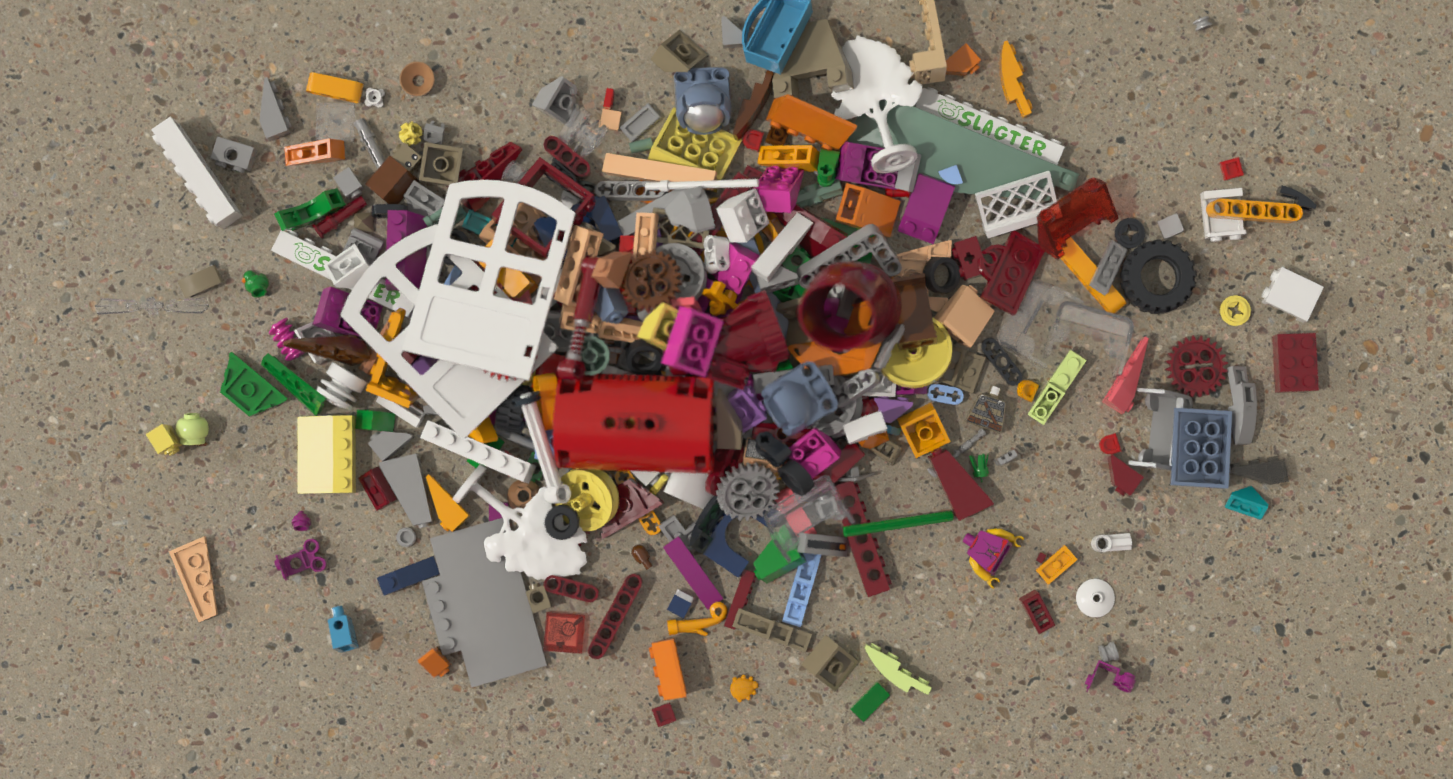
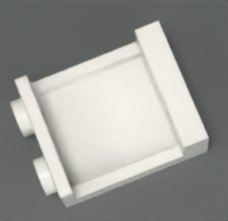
M1242 188L1204 191L1200 194L1205 239H1211V242L1222 241L1224 237H1230V240H1238L1246 234L1243 220L1211 218L1206 213L1208 203L1216 199L1241 200V196H1243ZM1215 204L1214 208L1216 212L1219 213L1220 207L1219 205ZM1234 205L1233 211L1238 214L1239 209Z
M1283 267L1274 270L1270 276L1272 282L1269 288L1266 287L1261 297L1264 298L1262 303L1282 310L1296 317V320L1302 323L1307 322L1323 290V286Z

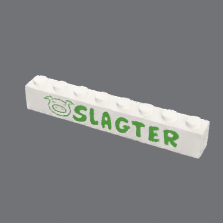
M931 87L923 88L915 107L1055 165L1058 164L1064 150V146L1061 145L1060 141L1055 139L1047 140L1043 138V134L1035 131L1033 133L1028 132L1024 126L1015 124V126L1009 124L1008 120L1003 117H992L990 112L980 109V111L973 109V105L967 102L961 104L950 95L945 94V96L937 94L938 91Z
M287 230V232L280 231L271 251L331 280L323 265L336 257L331 254L332 250L324 246L320 249L314 246L316 242L306 237L303 241L297 238L298 234L291 230ZM381 278L368 298L394 311L403 308L406 311L405 316L411 319L415 306L400 291H387L385 280Z

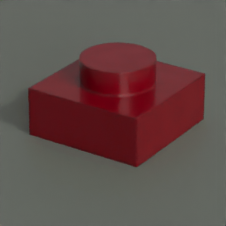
M670 702L652 708L658 727L676 721Z

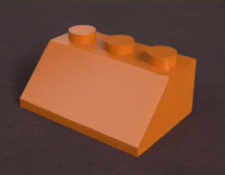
M675 637L652 642L649 652L651 659L655 658L656 662L653 670L655 678L659 677L661 684L657 685L659 696H663L664 700L687 697Z

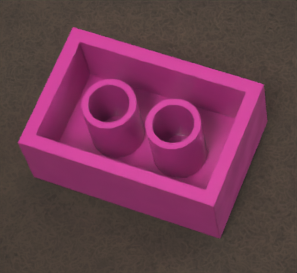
M679 307L661 363L705 377L723 321L693 309Z

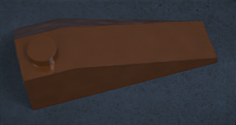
M355 335L293 338L283 342V346L350 366L370 360V354L365 341L358 339Z

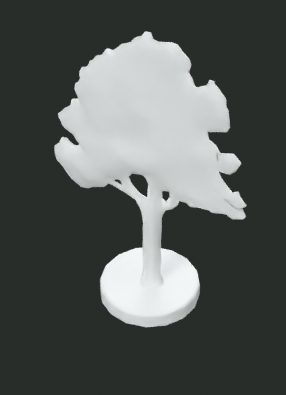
M857 35L855 40L846 41L842 48L852 70L854 89L837 93L832 92L831 96L835 100L842 99L839 109L835 108L834 115L847 120L866 113L867 116L874 118L878 124L885 149L874 155L871 160L872 167L877 173H892L914 163L917 159V152L912 145L893 144L887 124V113L898 104L901 106H914L923 91L922 85L916 80L910 85L908 84V80L914 72H911L910 67L906 66L904 62H900L901 57L894 48L882 44L880 41L875 42ZM885 99L887 100V105L881 111L879 101Z
M480 464L461 486L453 500L456 503H460L472 490L502 515L504 524L500 533L493 534L484 541L486 557L491 562H500L501 556L504 555L506 558L505 568L508 572L524 571L527 576H531L536 580H545L551 575L559 577L579 575L581 573L580 568L587 563L585 552L580 550L578 544L588 542L586 533L579 526L577 532L571 538L556 540L546 532L544 526L545 516L552 509V504L548 503L544 498L546 487L540 488L524 509L518 507L515 509L509 508L478 484V480L486 471V467ZM563 515L557 516L554 521L555 526L559 530H564L569 526V524L564 526ZM510 519L518 524L517 530H511Z

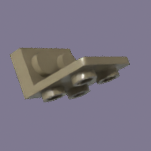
M802 297L777 304L776 311L789 319L785 341L787 347L793 344H803L812 341L805 334L799 321L798 310Z

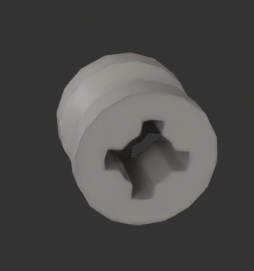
M1113 641L1109 642L1106 646H1098L1103 662L1109 663L1110 660H1119V654Z

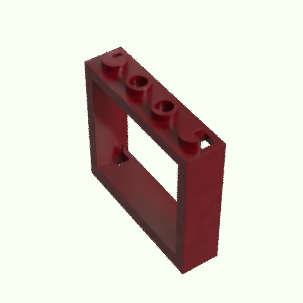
M539 157L517 184L532 188L543 174L546 173L584 200L575 211L576 215L571 229L572 232L575 225L580 226L586 213L594 209L595 197L591 192ZM504 200L491 214L494 222L497 224L499 222ZM512 226L511 234L544 258H548L552 240L544 248L515 226ZM559 231L557 241L563 242L564 231Z

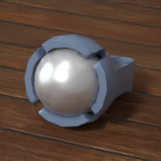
M717 67L692 68L688 72H676L674 74L676 116L682 128L685 129L687 127L688 131L693 134L707 135L720 131L722 125L725 127L729 123L732 108L729 71L727 69Z

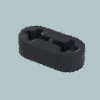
M402 204L372 205L371 216L387 219L388 210L408 211V207Z

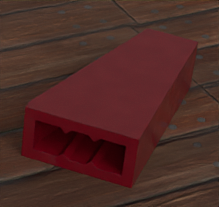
M937 448L931 452L932 455L927 456L956 519L961 521L994 505L988 495L948 450Z

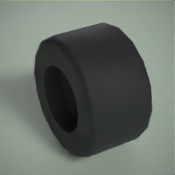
M558 505L548 511L545 516L544 526L546 532L556 540H566L577 532L580 519L578 513L570 506ZM559 515L567 516L570 521L568 528L559 530L554 524L555 518Z

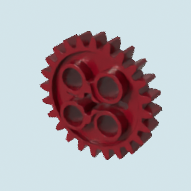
M1192 335L1190 341L1187 337L1183 338V343L1177 341L1178 348L1171 347L1174 353H1167V356L1171 359L1164 362L1169 365L1164 371L1170 372V375L1166 378L1173 379L1170 385H1177L1175 391L1183 389L1182 394L1186 395L1189 392V396L1193 397L1196 393L1197 397L1200 398L1202 392L1205 396L1209 395V390L1215 392L1214 385L1222 386L1219 380L1226 379L1222 373L1228 372V370L1223 368L1228 362L1222 361L1226 354H1219L1222 347L1216 349L1217 342L1209 344L1210 338L1203 341V337L1199 336L1196 340L1195 336ZM1202 351L1208 353L1209 358L1207 361L1201 359L1200 354ZM1183 353L1189 355L1190 360L1188 363L1182 361L1181 355ZM1195 362L1196 365L1207 363L1213 364L1212 367H1202L1197 369V371L1195 368L1185 370L1179 369L1180 366H1191L1194 365ZM1204 370L1210 372L1211 378L1209 380L1203 378ZM1185 372L1191 374L1192 380L1190 382L1184 380L1183 375Z

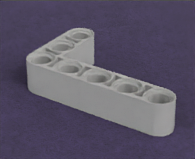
M868 224L802 264L797 269V276L800 285L807 289L813 278L829 265L842 261H856L869 252H872L885 273L889 276L898 275L902 270V266L897 254L880 229L874 224Z

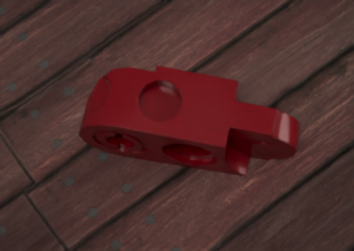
M717 447L714 454V473L709 474L705 482L707 493L717 496L716 491L719 490L717 484L722 483L720 478H727L726 471L732 473V467L739 469V464L744 460L745 451L743 447L741 449H718Z

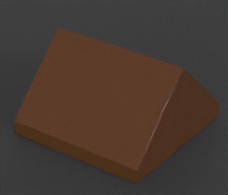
M389 155L365 185L387 204H399L412 182H418L419 180Z

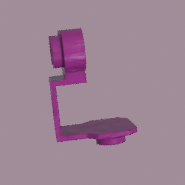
M316 539L306 540L303 545L304 549L300 552L284 558L276 555V560H274L275 566L278 571L281 570L285 581L289 580V576L309 568L315 572H322L326 569V560L323 557H316L315 553L320 549V543ZM310 543L316 545L314 550L309 548ZM293 558L301 560L300 568L294 569L291 567L290 563ZM319 560L323 563L321 568L316 566V562Z
M1098 660L1093 675L1089 674L1085 685H1088L1086 687V692L1088 693L1098 667L1116 674L1112 685L1121 691L1131 693L1136 680L1133 674L1125 672L1124 675H1119L1120 668Z

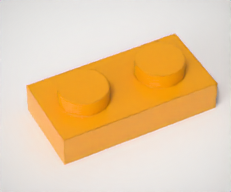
M1063 545L1035 571L1049 585L1078 559Z

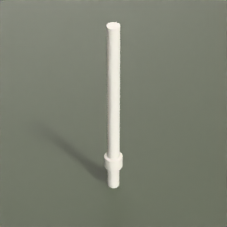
M759 179L680 182L660 180V182L646 183L645 188L646 190L669 192L672 189H690L697 186H702L703 189L759 187Z

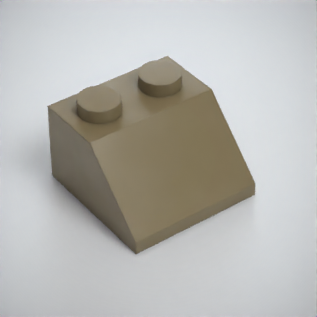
M425 142L419 182L439 186H449V184L458 183L463 148Z
M825 635L802 663V666L832 690L836 691L859 661Z

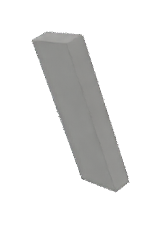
M1111 240L1104 251L1089 286L1105 296L1114 281L1127 249Z

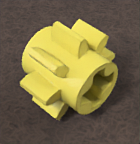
M411 121L400 126L402 130L399 132V138L403 143L405 142L408 146L421 142L419 137L423 134L418 124Z

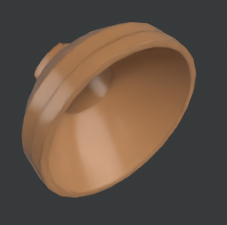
M423 62L409 63L400 73L401 87L411 96H424L434 86V73ZM416 76L424 78L422 86H415L413 84Z
M520 480L515 481L507 493L510 507L512 509L517 507L524 509L526 504L538 493L539 485L532 481L529 484ZM522 490H526L529 493V499L526 502H521L518 499V494Z

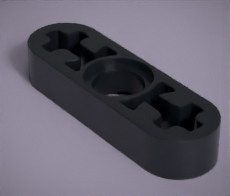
M985 339L981 344L983 354L1008 385H1018L1022 381L1020 370L995 339ZM986 342L989 344L994 343L993 350L995 352L999 350L1001 353L992 359L990 356L993 355V352L991 350L986 351ZM998 357H1004L1007 360L1005 367L997 366L996 360ZM1011 365L1013 368L1010 369V372L1012 374L1017 373V382H1015L1014 380L1010 382L1009 373L1006 372L1005 374H1003L1002 371L1006 370Z

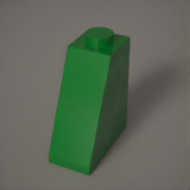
M783 525L753 563L756 568L754 573L757 579L764 581L766 584L807 562L803 553L797 552V540L787 525Z

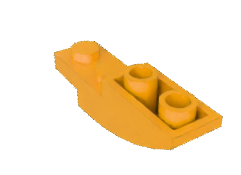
M1007 40L1002 44L1000 53L1001 85L1007 104L1015 102L1022 119L1031 115L1033 107L1030 100H1026L1023 94L1025 92L1023 84L1017 81L1023 76L1024 68L1020 61L1017 62L1014 56L1016 55L1015 48L1012 44L1009 45Z

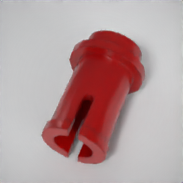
M885 188V196L909 198L910 192Z

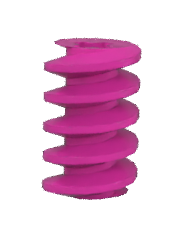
M284 318L271 327L269 335H275L273 341L279 342L277 344L278 348H283L281 351L282 355L288 354L285 360L292 361L306 352L283 346L284 341L293 339V336L296 334L294 331H289L293 325H286L285 323L288 318Z

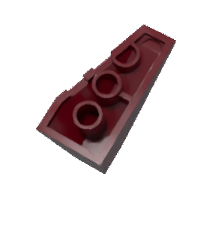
M513 142L507 143L492 152L490 158L484 161H476V166L467 171L465 169L461 170L458 182L473 180L502 181L521 153L522 148ZM490 197L463 199L461 203L475 212Z

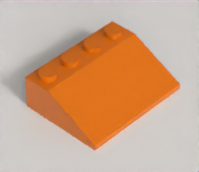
M788 94L773 100L766 117V121L770 122V126L777 129L782 127L787 130L788 134L795 137L800 135L804 137V141L810 144H815L816 142L822 145V149L838 150L857 128L856 124Z

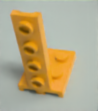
M399 308L391 313L388 320L391 323L389 330L386 329L383 335L387 342H392L399 335L406 315L405 309ZM377 353L376 357L379 359L377 364L374 363L370 374L373 376L367 385L366 391L409 408L418 399L419 395L409 384L398 382L397 378L391 376H384L388 363Z

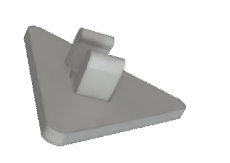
M857 466L851 467L845 473V476L837 481H858L874 476V472L859 474Z

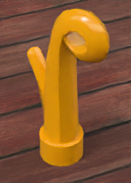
M722 602L713 603L710 607L711 618L667 620L669 636L678 633H695L708 636V633L702 629L722 622L727 615L726 605ZM716 608L722 609L719 615L715 613Z

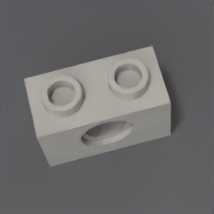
M217 136L211 159L216 161L215 165L226 168L229 165L234 167V171L240 173L245 171L251 172L258 150L254 147ZM237 152V158L231 161L229 159L230 154Z

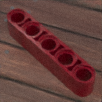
M636 573L630 574L623 582L589 645L588 654L592 659H600L605 655L642 587L643 580L640 575ZM630 577L638 578L639 585L636 588L629 585ZM621 594H627L630 597L628 604L620 603L619 597ZM612 611L620 613L621 618L619 621L611 620L610 614ZM603 628L611 630L610 638L602 637L601 630ZM594 645H599L602 648L601 655L596 656L592 653Z

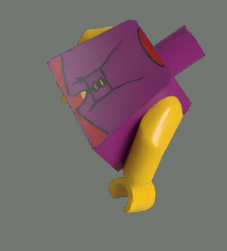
M1001 528L988 529L985 532L979 531L976 537L967 533L963 539V543L970 547L967 554L970 556L969 562L974 573L984 581H987V584L992 589H995L991 585L992 580H997L1000 583V580L994 575L1012 545L1014 547H1021L1016 544L1017 538L1024 540L1022 536H1014V534Z

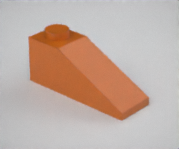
M329 138L284 147L286 166L345 160L343 140Z

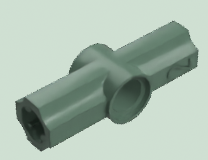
M835 179L834 183L829 187H823L815 183L802 188L799 191L796 204L801 207H811L823 203L824 200L842 195L843 192L839 179Z

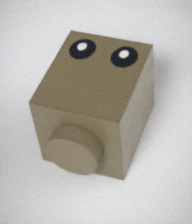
M405 142L402 145L399 144L393 150L394 155L392 157L410 173H413L422 163V157Z

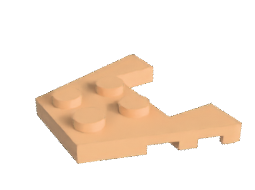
M952 240L897 254L902 270L895 276L905 277L912 273L922 274L925 264L931 257L951 258ZM928 296L930 309L935 312H939L948 301V298Z

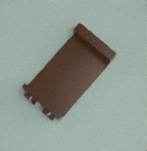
M912 273L905 277H891L900 292L902 301L901 315L897 324L905 326V331L897 343L899 351L937 344V334L934 329L925 284V273Z

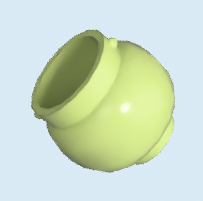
M199 413L184 414V417L177 421L175 428L182 445L204 444L205 437L209 432L208 422L203 417H200Z

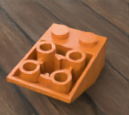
M846 183L835 222L858 229L868 224H874L880 229L884 237L890 238L900 201L872 190Z

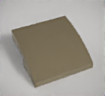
M952 346V359L949 368L937 381L974 394L987 358Z

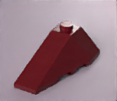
M796 204L791 213L772 212L776 214L784 226L791 221L796 213L813 222L812 227L800 242V245L812 258L848 236L844 231Z

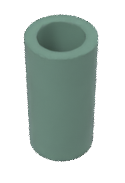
M650 137L631 142L629 146L631 153L634 154L651 149L653 143Z

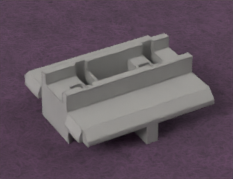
M354 228L343 251L356 244L371 266L377 259L384 241Z

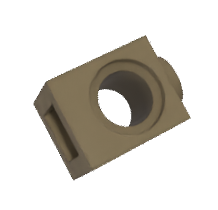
M540 582L529 586L530 590L525 591L533 613L553 607L548 591L544 585H540ZM535 592L543 594L542 602L538 603L534 600L533 595Z

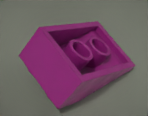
M919 173L900 221L898 232L934 244L955 186Z

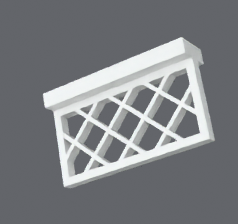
M1049 171L975 193L983 230L987 238L1061 216ZM1047 178V184L1044 189L1036 186L1040 179ZM1026 184L1030 186L1026 194L1018 192L1021 185ZM1033 189L1041 191L1036 200L1029 197ZM1008 190L1011 192L1007 200L999 197L1002 191ZM1015 194L1023 197L1018 206L1011 203ZM1045 194L1051 196L1052 202L1043 204L1040 201ZM990 196L993 199L987 206L982 203L981 198ZM997 200L1004 203L1000 211L992 208ZM1026 200L1034 203L1031 209L1025 210L1022 208ZM1008 205L1015 208L1011 215L1003 214ZM990 211L997 214L994 220L986 221V216Z

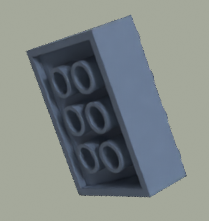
M1174 408L1170 485L1229 489L1232 411Z

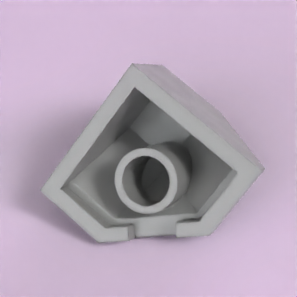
M561 76L541 88L532 105L547 116L570 128L579 113V104L576 103L575 96L577 94V87Z
M702 186L683 190L665 208V213L671 225L677 227L682 225L695 233L715 228L709 200Z

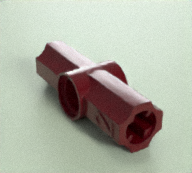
M760 422L752 428V438L756 439L758 433L767 431L782 443H795L810 432L812 428H805L795 435H786L784 438H778L777 431L781 428L773 423Z

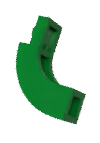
M335 188L322 192L304 204L280 210L274 215L282 231L290 229L293 231L326 218V215L335 213L346 204L339 189Z

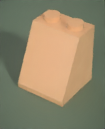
M961 285L935 315L934 319L940 322L946 328L949 335L960 345L971 348L995 311L991 308V303L977 295L978 291L973 286Z

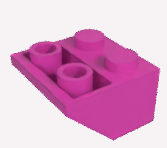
M813 428L789 447L792 452L790 458L801 464L811 475L812 479L839 459L842 452L828 435L817 428Z

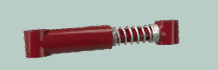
M585 257L581 263L583 277L573 320H575V325L573 326L575 330L572 331L574 335L571 336L573 340L570 341L571 345L569 346L570 350L567 353V358L559 363L557 369L558 376L561 379L579 381L585 374V366L581 362L582 356L580 354L583 353L581 351L584 348L583 343H586L584 341V338H587L585 333L588 332L586 328L593 321L601 286L592 277L597 260L601 257Z

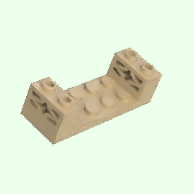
M918 0L919 5H922L923 11L921 16L922 22L926 24L925 38L926 41L929 40L928 51L913 53L912 61H909L910 71L914 72L910 80H916L921 85L945 81L947 64L935 1Z

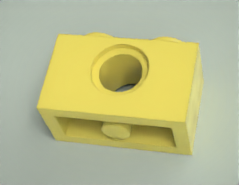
M161 424L146 434L158 454H169L172 456L180 451L179 447L182 444H180V439L171 425Z

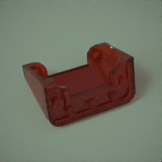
M1090 178L1048 208L1040 211L1037 215L1038 243L1043 251L1058 260L1065 255L1062 249L1067 247L1065 240L1092 222L1100 225L1102 220H1109L1112 224L1119 219L1106 182L1098 178Z

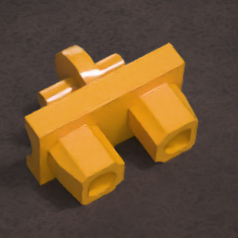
M714 281L711 288L704 289L702 293L711 300L709 303L710 313L714 316L724 315L726 310H734L738 306L735 303L738 294L731 290H725L723 294L726 285L720 281Z

